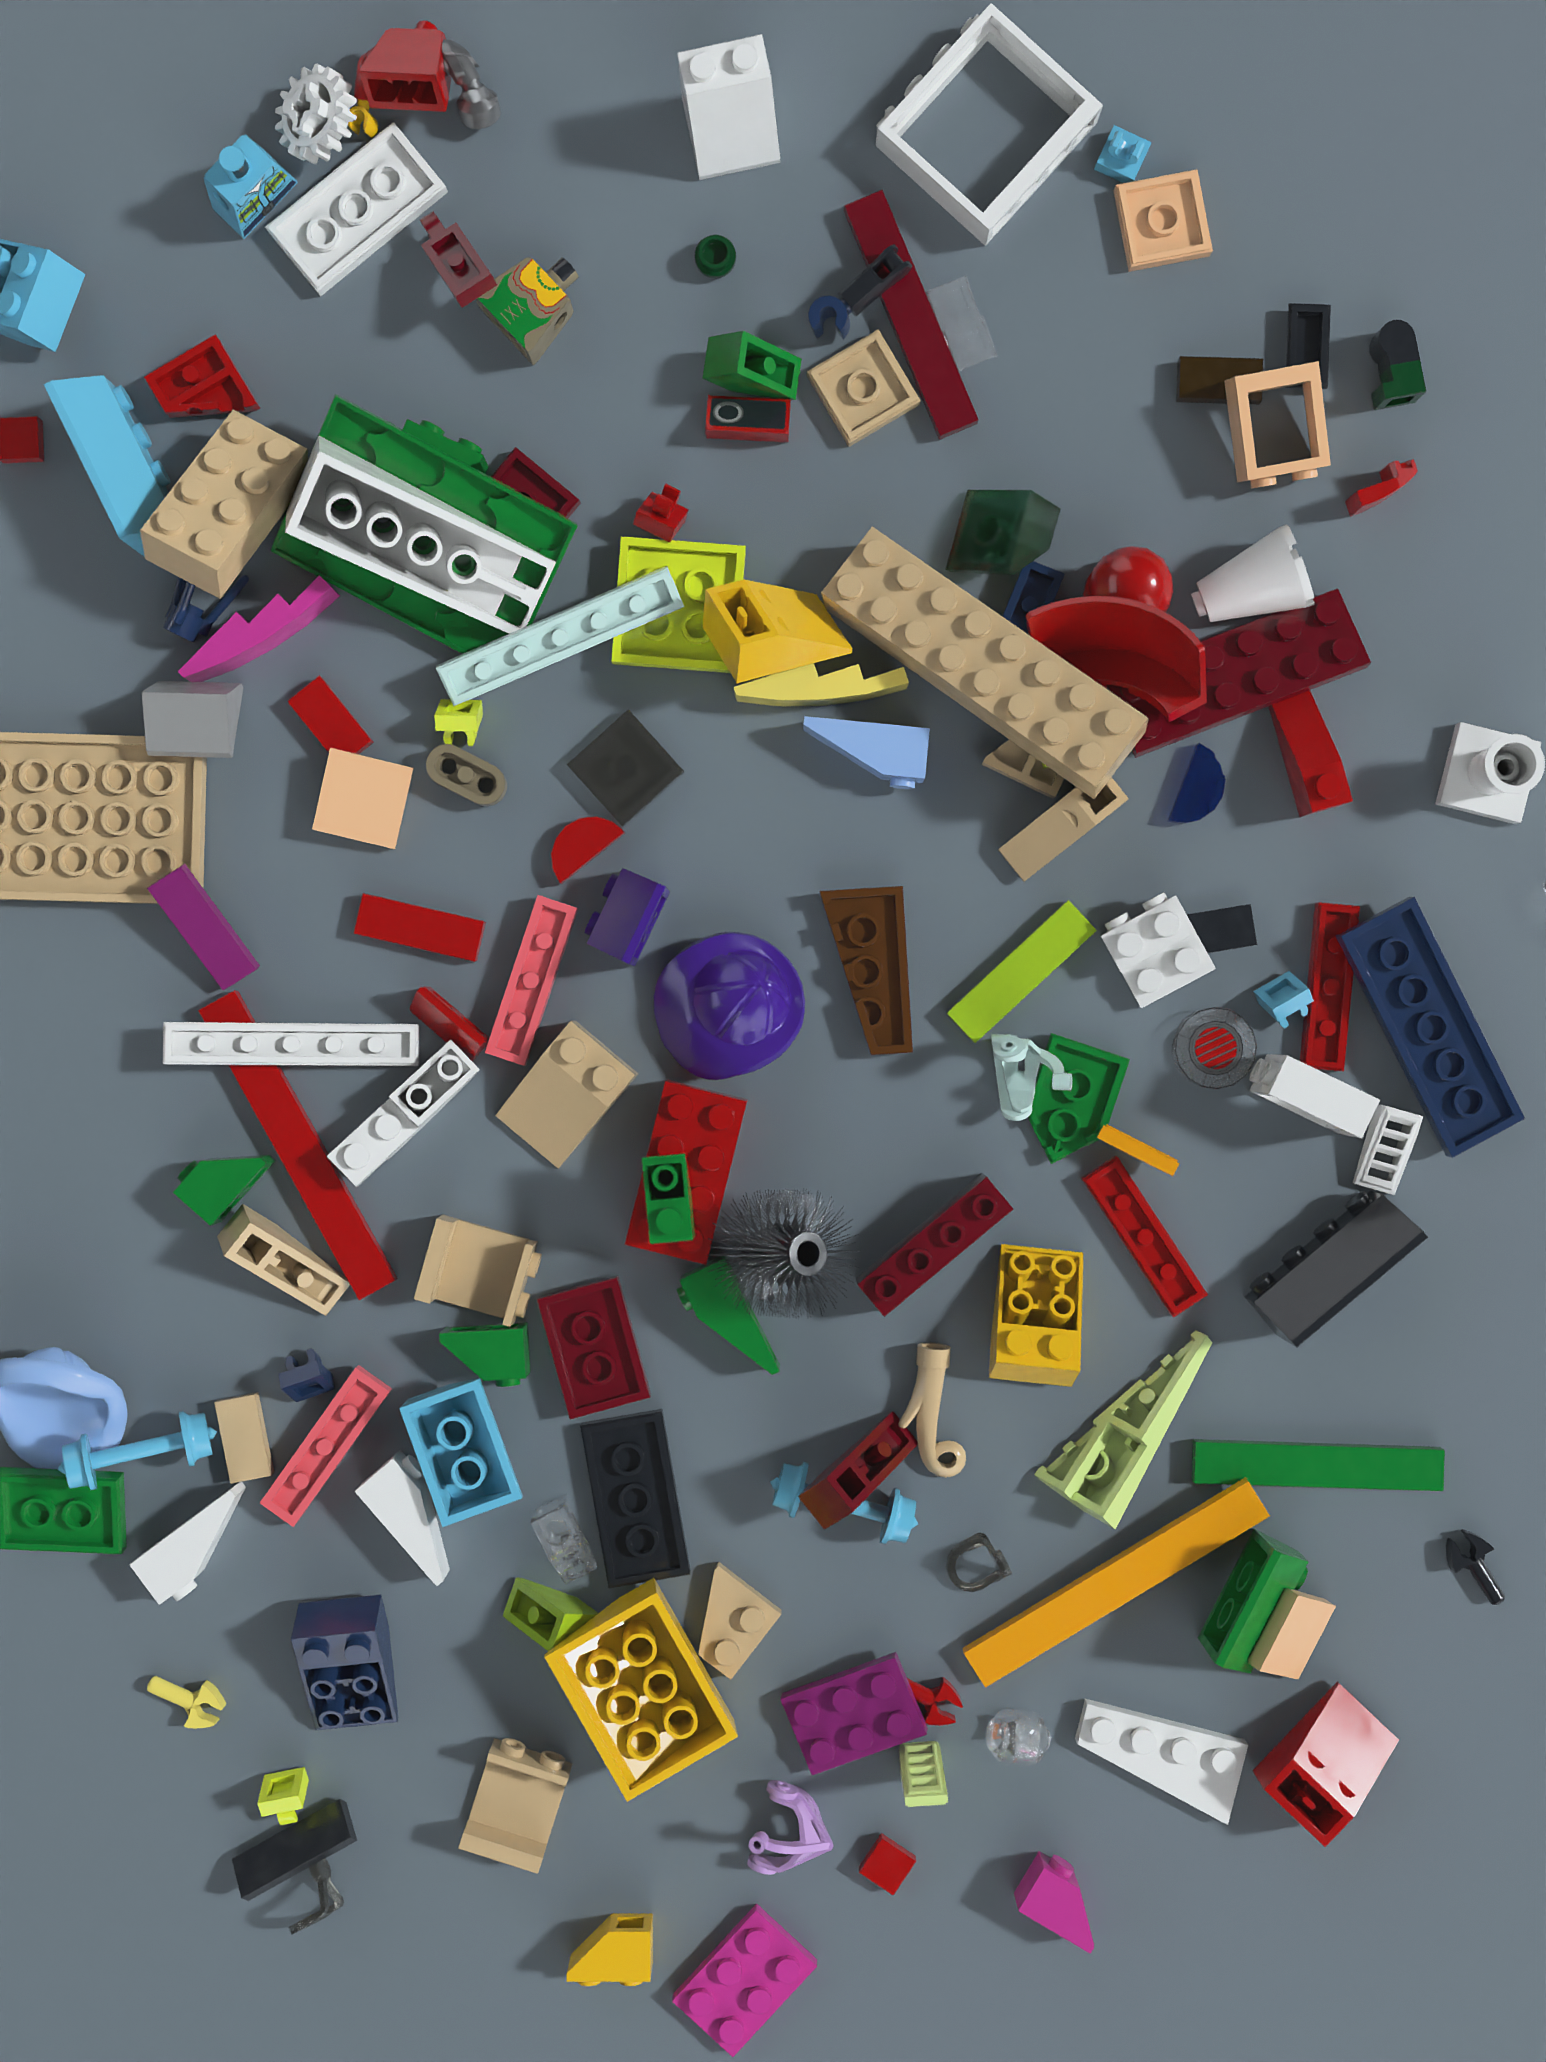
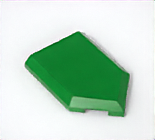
M1050 1033L1045 1050L1055 1055L1061 1061L1064 1073L1072 1074V1089L1053 1090V1072L1046 1065L1040 1063L1036 1076L1032 1113L1027 1118L1050 1164H1053L1067 1155L1100 1140L1097 1137L1103 1125L1109 1124L1130 1059Z

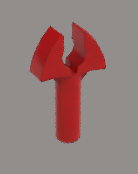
M942 1677L940 1685L931 1689L908 1679L916 1701L925 1706L927 1712L924 1715V1720L926 1724L938 1726L956 1722L955 1715L940 1710L936 1701L947 1700L963 1708L958 1692L947 1679Z

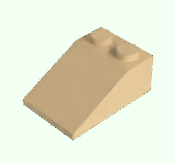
M570 1021L542 1054L495 1116L559 1169L636 1078L638 1073L577 1021Z

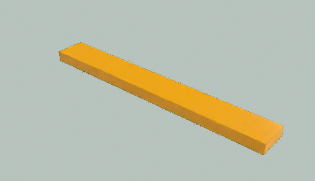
M1245 1477L962 1648L963 1653L986 1688L1270 1517Z

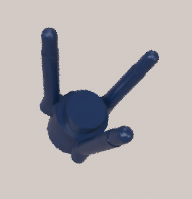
M247 575L241 576L205 619L201 618L204 610L190 604L196 586L178 577L170 607L165 615L167 619L163 628L191 642H195L198 633L207 637L213 623L241 592L242 588L248 583L249 577Z

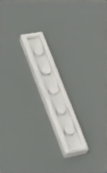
M163 1022V1064L419 1066V1024Z

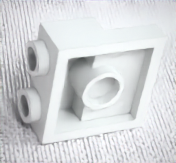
M1165 892L1143 903L1145 912L1130 919L1126 912L1106 923L1105 926L1108 932L1101 935L1141 1008L1216 969L1177 896L1175 895L1168 899Z

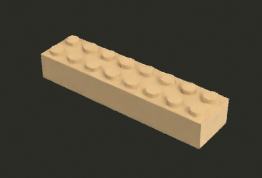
M873 526L821 592L825 608L828 612L1093 799L1096 798L1146 732L1148 717Z

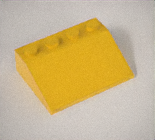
M655 1578L616 1599L544 1654V1658L627 1802L738 1737L734 1718Z

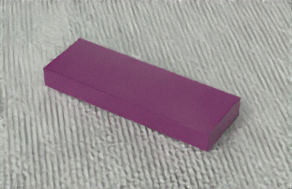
M185 863L147 888L223 991L258 969L260 965Z

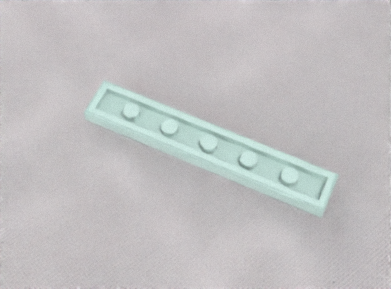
M665 566L436 665V670L453 706H456L684 607V604L668 566Z

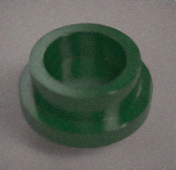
M707 236L698 243L695 249L696 266L706 277L722 278L728 275L735 266V248L731 241L724 236Z

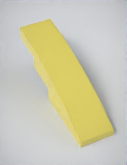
M813 663L778 672L733 688L737 702L779 707L826 706L863 701L906 690L909 681L904 667L864 680L859 664L818 677L815 664Z

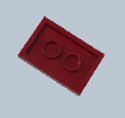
M618 1275L537 1298L570 1420L651 1397Z

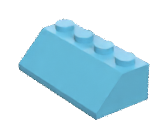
M104 375L52 380L43 384L119 539L144 556L140 529L169 493L166 485L170 484L171 481L159 460L153 462L147 448L152 446V442L140 422L135 424L129 413L130 410L134 409L129 395L122 385L116 387Z

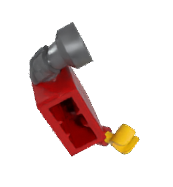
M423 20L419 21L414 29L390 28L386 30L377 44L358 59L354 88L357 106L350 109V112L357 117L355 121L348 122V126L354 133L359 135L360 125L363 122L364 132L370 138L374 137L377 134L379 124L376 118L369 112V107L374 109L446 112L452 78L455 84L460 85L463 90L457 100V108L464 126L471 129L487 128L499 120L501 111L497 94L479 82L478 79L481 77L476 70L479 65L469 52L455 41L446 40L445 34L438 30L433 23Z

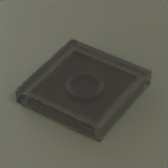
M629 709L567 764L622 827H625L685 773Z

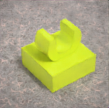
M450 699L440 700L434 715L435 731H444L443 740L445 744L452 745L454 731H463L467 735L468 746L474 745L483 717L482 700H468L456 706H453Z
M305 1767L264 1775L257 1802L262 1817L277 1814L280 1825L298 1821L295 1810L303 1809L309 1782Z

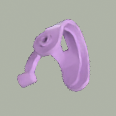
M769 1781L766 1789L770 1794L769 1798L794 1810L798 1818L800 1841L786 1842L770 1839L765 1832L759 1831L750 1839L749 1849L754 1854L749 1856L747 1865L758 1873L771 1875L777 1872H784L833 1849V1842L823 1823L817 1804L805 1790L784 1781ZM766 1849L772 1852L790 1855H787L785 1857H773L763 1855L760 1853H762Z

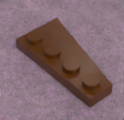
M903 886L819 891L870 1054L913 1052Z

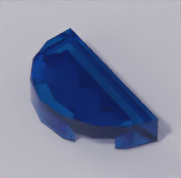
M1197 743L1167 822L1186 824L1199 821L1214 811L1223 797L1226 779L1221 765L1215 758L1214 752L1200 743Z

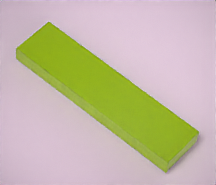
M1067 900L946 1014L973 1043H976L1097 930Z

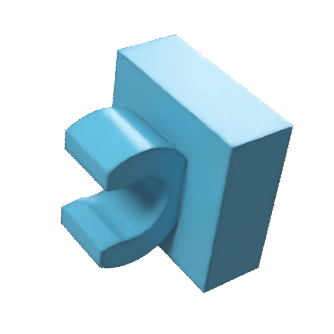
M1114 125L1094 170L1122 183L1133 182L1152 142Z
M1290 971L1253 991L1258 1004L1284 1028L1289 1026L1286 1020L1287 1016L1296 1011L1302 1017L1307 1016L1308 1008L1306 1005L1314 1001L1309 988Z

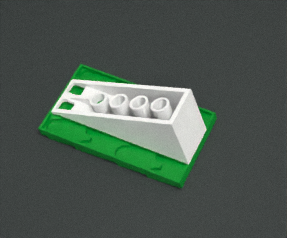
M335 394L270 551L316 576L320 575L325 581L464 654L533 623L578 525L564 515L521 494L510 486ZM380 517L390 518L388 521L383 523L378 522L376 520Z

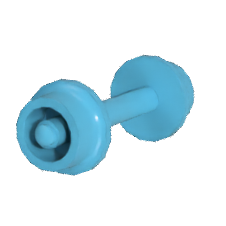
M180 1411L181 1432L92 1452L87 1434H81L78 1441L62 1446L63 1462H61L58 1470L66 1474L70 1489L87 1486L90 1490H96L95 1469L185 1448L189 1467L195 1466V1462L198 1459L213 1455L210 1440L214 1438L217 1431L207 1426L205 1413L188 1415L184 1411Z
M806 1462L799 1466L783 1463L779 1478L776 1477L770 1481L772 1488L775 1490L772 1505L786 1510L791 1518L795 1517L799 1507L800 1499L798 1495L810 1485L805 1483L809 1463ZM897 1488L892 1490L887 1506L864 1500L851 1513L881 1522L880 1543L886 1544L890 1540L906 1543L911 1529L918 1525L915 1518L916 1501L902 1496L900 1489Z

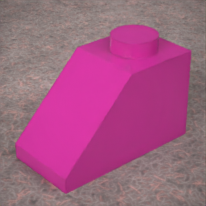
M1038 1851L1014 1892L1018 1911L1091 1954L1095 1946L1073 1866L1060 1856L1053 1855L1050 1858Z

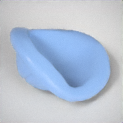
M58 1347L40 1349L22 1358L0 1359V1430L8 1446L22 1460L34 1468L58 1469L61 1462H63L62 1446L78 1441L81 1434H87L92 1452L119 1446L125 1432L128 1412L123 1391L112 1379L91 1370L80 1357L70 1351H63Z

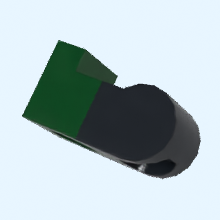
M1402 320L1387 322L1372 338L1369 345L1371 358L1378 364L1381 382L1380 386L1371 394L1374 410L1415 403L1427 392L1413 328Z

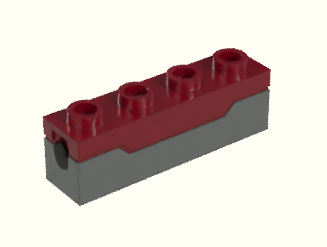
M981 1173L856 1277L857 1285L885 1317L1009 1214L1013 1207L988 1177Z

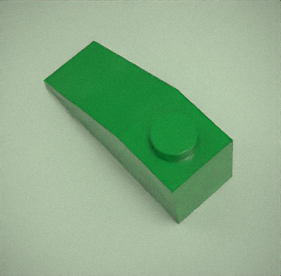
M719 1256L707 1262L706 1265L703 1264L681 1275L679 1281L682 1286L676 1290L686 1311L693 1309L699 1320L770 1374L774 1375L780 1372V1364L752 1307L750 1311L751 1305H749L747 1296L739 1302L740 1297L738 1298L741 1293V1291L738 1293L741 1289L739 1287L741 1285L740 1282L730 1292L732 1289L730 1286L737 1280H733L737 1277L736 1274L724 1280L734 1272L725 1273L733 1269L732 1267L728 1268L731 1264L719 1268L729 1263H715L728 1260L727 1256Z

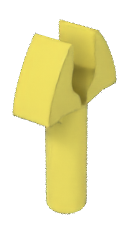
M158 1676L152 1677L147 1685L148 1692L185 1708L188 1715L184 1725L186 1728H207L214 1726L219 1721V1717L205 1713L200 1704L207 1703L218 1710H222L226 1706L225 1699L220 1691L208 1680L203 1683L200 1690L194 1692Z

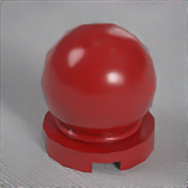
M1137 546L1117 548L1103 556L1085 581L1082 596L1126 598L1145 603L1166 612L1173 595L1172 575L1164 559L1148 548Z

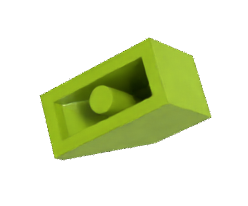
M516 1577L502 1616L545 1650L549 1651L597 1615L598 1612L578 1597L524 1578Z

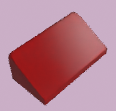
M421 986L417 990L410 1005L411 1013L446 1043L452 1040L473 1061L486 1047L490 1037L431 987Z

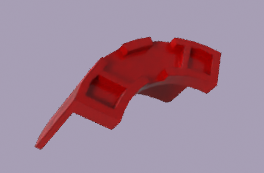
M1087 596L1056 601L1034 609L1026 615L1028 635L1107 689V685L1128 688L1130 694L1142 698L1157 708L1168 722L1207 703L1204 645L1183 623L1156 607L1126 598Z

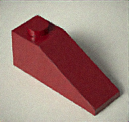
M894 1411L887 1414L798 1495L799 1499L824 1530L853 1513L918 1445V1441L907 1427L903 1429L899 1426L900 1419Z

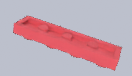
M537 895L485 1053L526 1066L578 908Z
M360 1365L355 1367L260 1501V1504L294 1527L392 1388Z

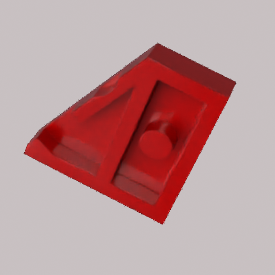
M216 334L144 376L164 412L170 418L231 413L232 410L239 413L253 412L260 409L259 404Z

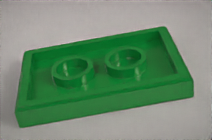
M0 1467V1549L123 1554L127 1548L124 1472L95 1471L97 1489L90 1490L87 1486L70 1489L66 1474H63L58 1469Z

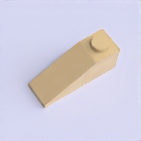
M244 1204L239 1207L217 1236L223 1255L325 1316L350 1286L345 1276L277 1224Z

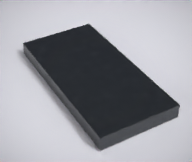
M663 1409L581 1423L580 1428L608 1588L644 1583L652 1578L662 1580L690 1575L691 1569Z

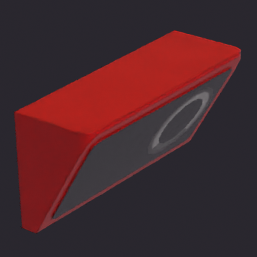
M708 395L705 423L706 438L789 443L791 399Z

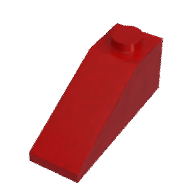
M1306 691L1268 706L1299 817L1352 802L1353 799L1342 760L1311 691Z

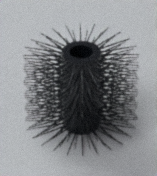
M768 1189L766 1206L764 1204L763 1207L761 1204V1194L760 1200L758 1197V1202L756 1199V1213L754 1212V1214L759 1219V1221L756 1219L759 1224L754 1222L749 1201L748 1204L746 1202L748 1209L746 1208L748 1212L746 1216L738 1209L740 1215L737 1219L743 1225L738 1224L750 1234L741 1230L737 1225L731 1224L740 1233L731 1229V1232L741 1235L745 1239L726 1231L725 1233L737 1239L729 1237L736 1241L721 1243L732 1245L736 1248L712 1247L738 1250L741 1253L711 1255L740 1256L715 1262L729 1263L719 1268L739 1263L728 1267L740 1265L735 1269L726 1271L728 1273L734 1272L724 1279L726 1280L743 1271L733 1279L737 1280L732 1284L734 1288L739 1282L745 1280L741 1284L743 1286L738 1291V1293L741 1291L739 1302L742 1300L741 1298L747 1289L748 1283L754 1280L749 1285L751 1287L748 1288L747 1293L750 1291L748 1296L750 1295L753 1301L755 1290L759 1291L757 1294L760 1301L759 1309L761 1306L763 1316L765 1313L764 1300L767 1297L768 1308H771L772 1316L774 1313L776 1317V1313H778L779 1317L780 1312V1317L782 1314L785 1317V1313H787L788 1317L789 1310L790 1318V1306L792 1312L793 1297L795 1298L792 1286L795 1283V1289L797 1290L796 1303L794 1302L796 1317L798 1311L799 1319V1307L800 1313L802 1307L801 1300L803 1295L801 1293V1286L806 1291L808 1319L809 1304L810 1307L811 1304L813 1306L810 1298V1292L812 1293V1291L808 1287L807 1281L813 1284L814 1289L812 1287L811 1289L816 1293V1300L820 1307V1304L822 1306L819 1288L821 1289V1287L815 1281L820 1283L825 1291H828L825 1282L829 1285L831 1284L818 1273L827 1277L832 1283H837L828 1275L833 1273L824 1270L823 1267L844 1277L843 1274L836 1272L830 1267L839 1271L842 1270L831 1265L845 1264L853 1266L831 1260L853 1258L827 1256V1253L860 1251L826 1250L853 1243H839L846 1239L829 1243L839 1238L825 1242L843 1232L841 1231L833 1235L845 1225L832 1231V1234L824 1235L834 1227L830 1226L833 1224L831 1222L835 1220V1217L825 1225L827 1227L821 1233L816 1234L825 1227L821 1226L827 1221L825 1218L828 1216L826 1213L829 1210L826 1207L820 1222L812 1227L818 1221L815 1218L820 1202L818 1204L817 1197L814 1202L815 1207L812 1210L811 1222L806 1226L808 1222L806 1217L811 1210L808 1207V1197L806 1201V1196L804 1195V1216L802 1217L801 1224H799L798 1215L801 1212L799 1207L801 1198L799 1201L798 1197L797 1201L795 1189L794 1193L793 1190L791 1191L792 1198L791 1202L789 1198V1203L787 1195L785 1200L784 1190L782 1194L779 1190L778 1195L777 1189V1198L774 1190L771 1199ZM761 1206L766 1213V1215L764 1214V1216L767 1218V1220L764 1217L763 1219L767 1222V1224L764 1223L762 1220ZM792 1206H793V1209H794L793 1214L795 1213V1216H794V1219H793L792 1224H790V1222H789V1219L791 1218V1216H790V1214H791L790 1210H791V1208H792ZM781 1211L785 1216L783 1224H781L779 1219ZM725 1213V1215L733 1222V1220L730 1218L731 1216H728ZM743 1216H744L748 1221H749V1219L751 1220V1222H752L751 1225L748 1224V1223L745 1221V1219L743 1218ZM752 1271L750 1274L743 1278L745 1274ZM777 1281L779 1287L773 1294L772 1289L775 1282ZM785 1282L788 1288L787 1295H785L782 1289Z

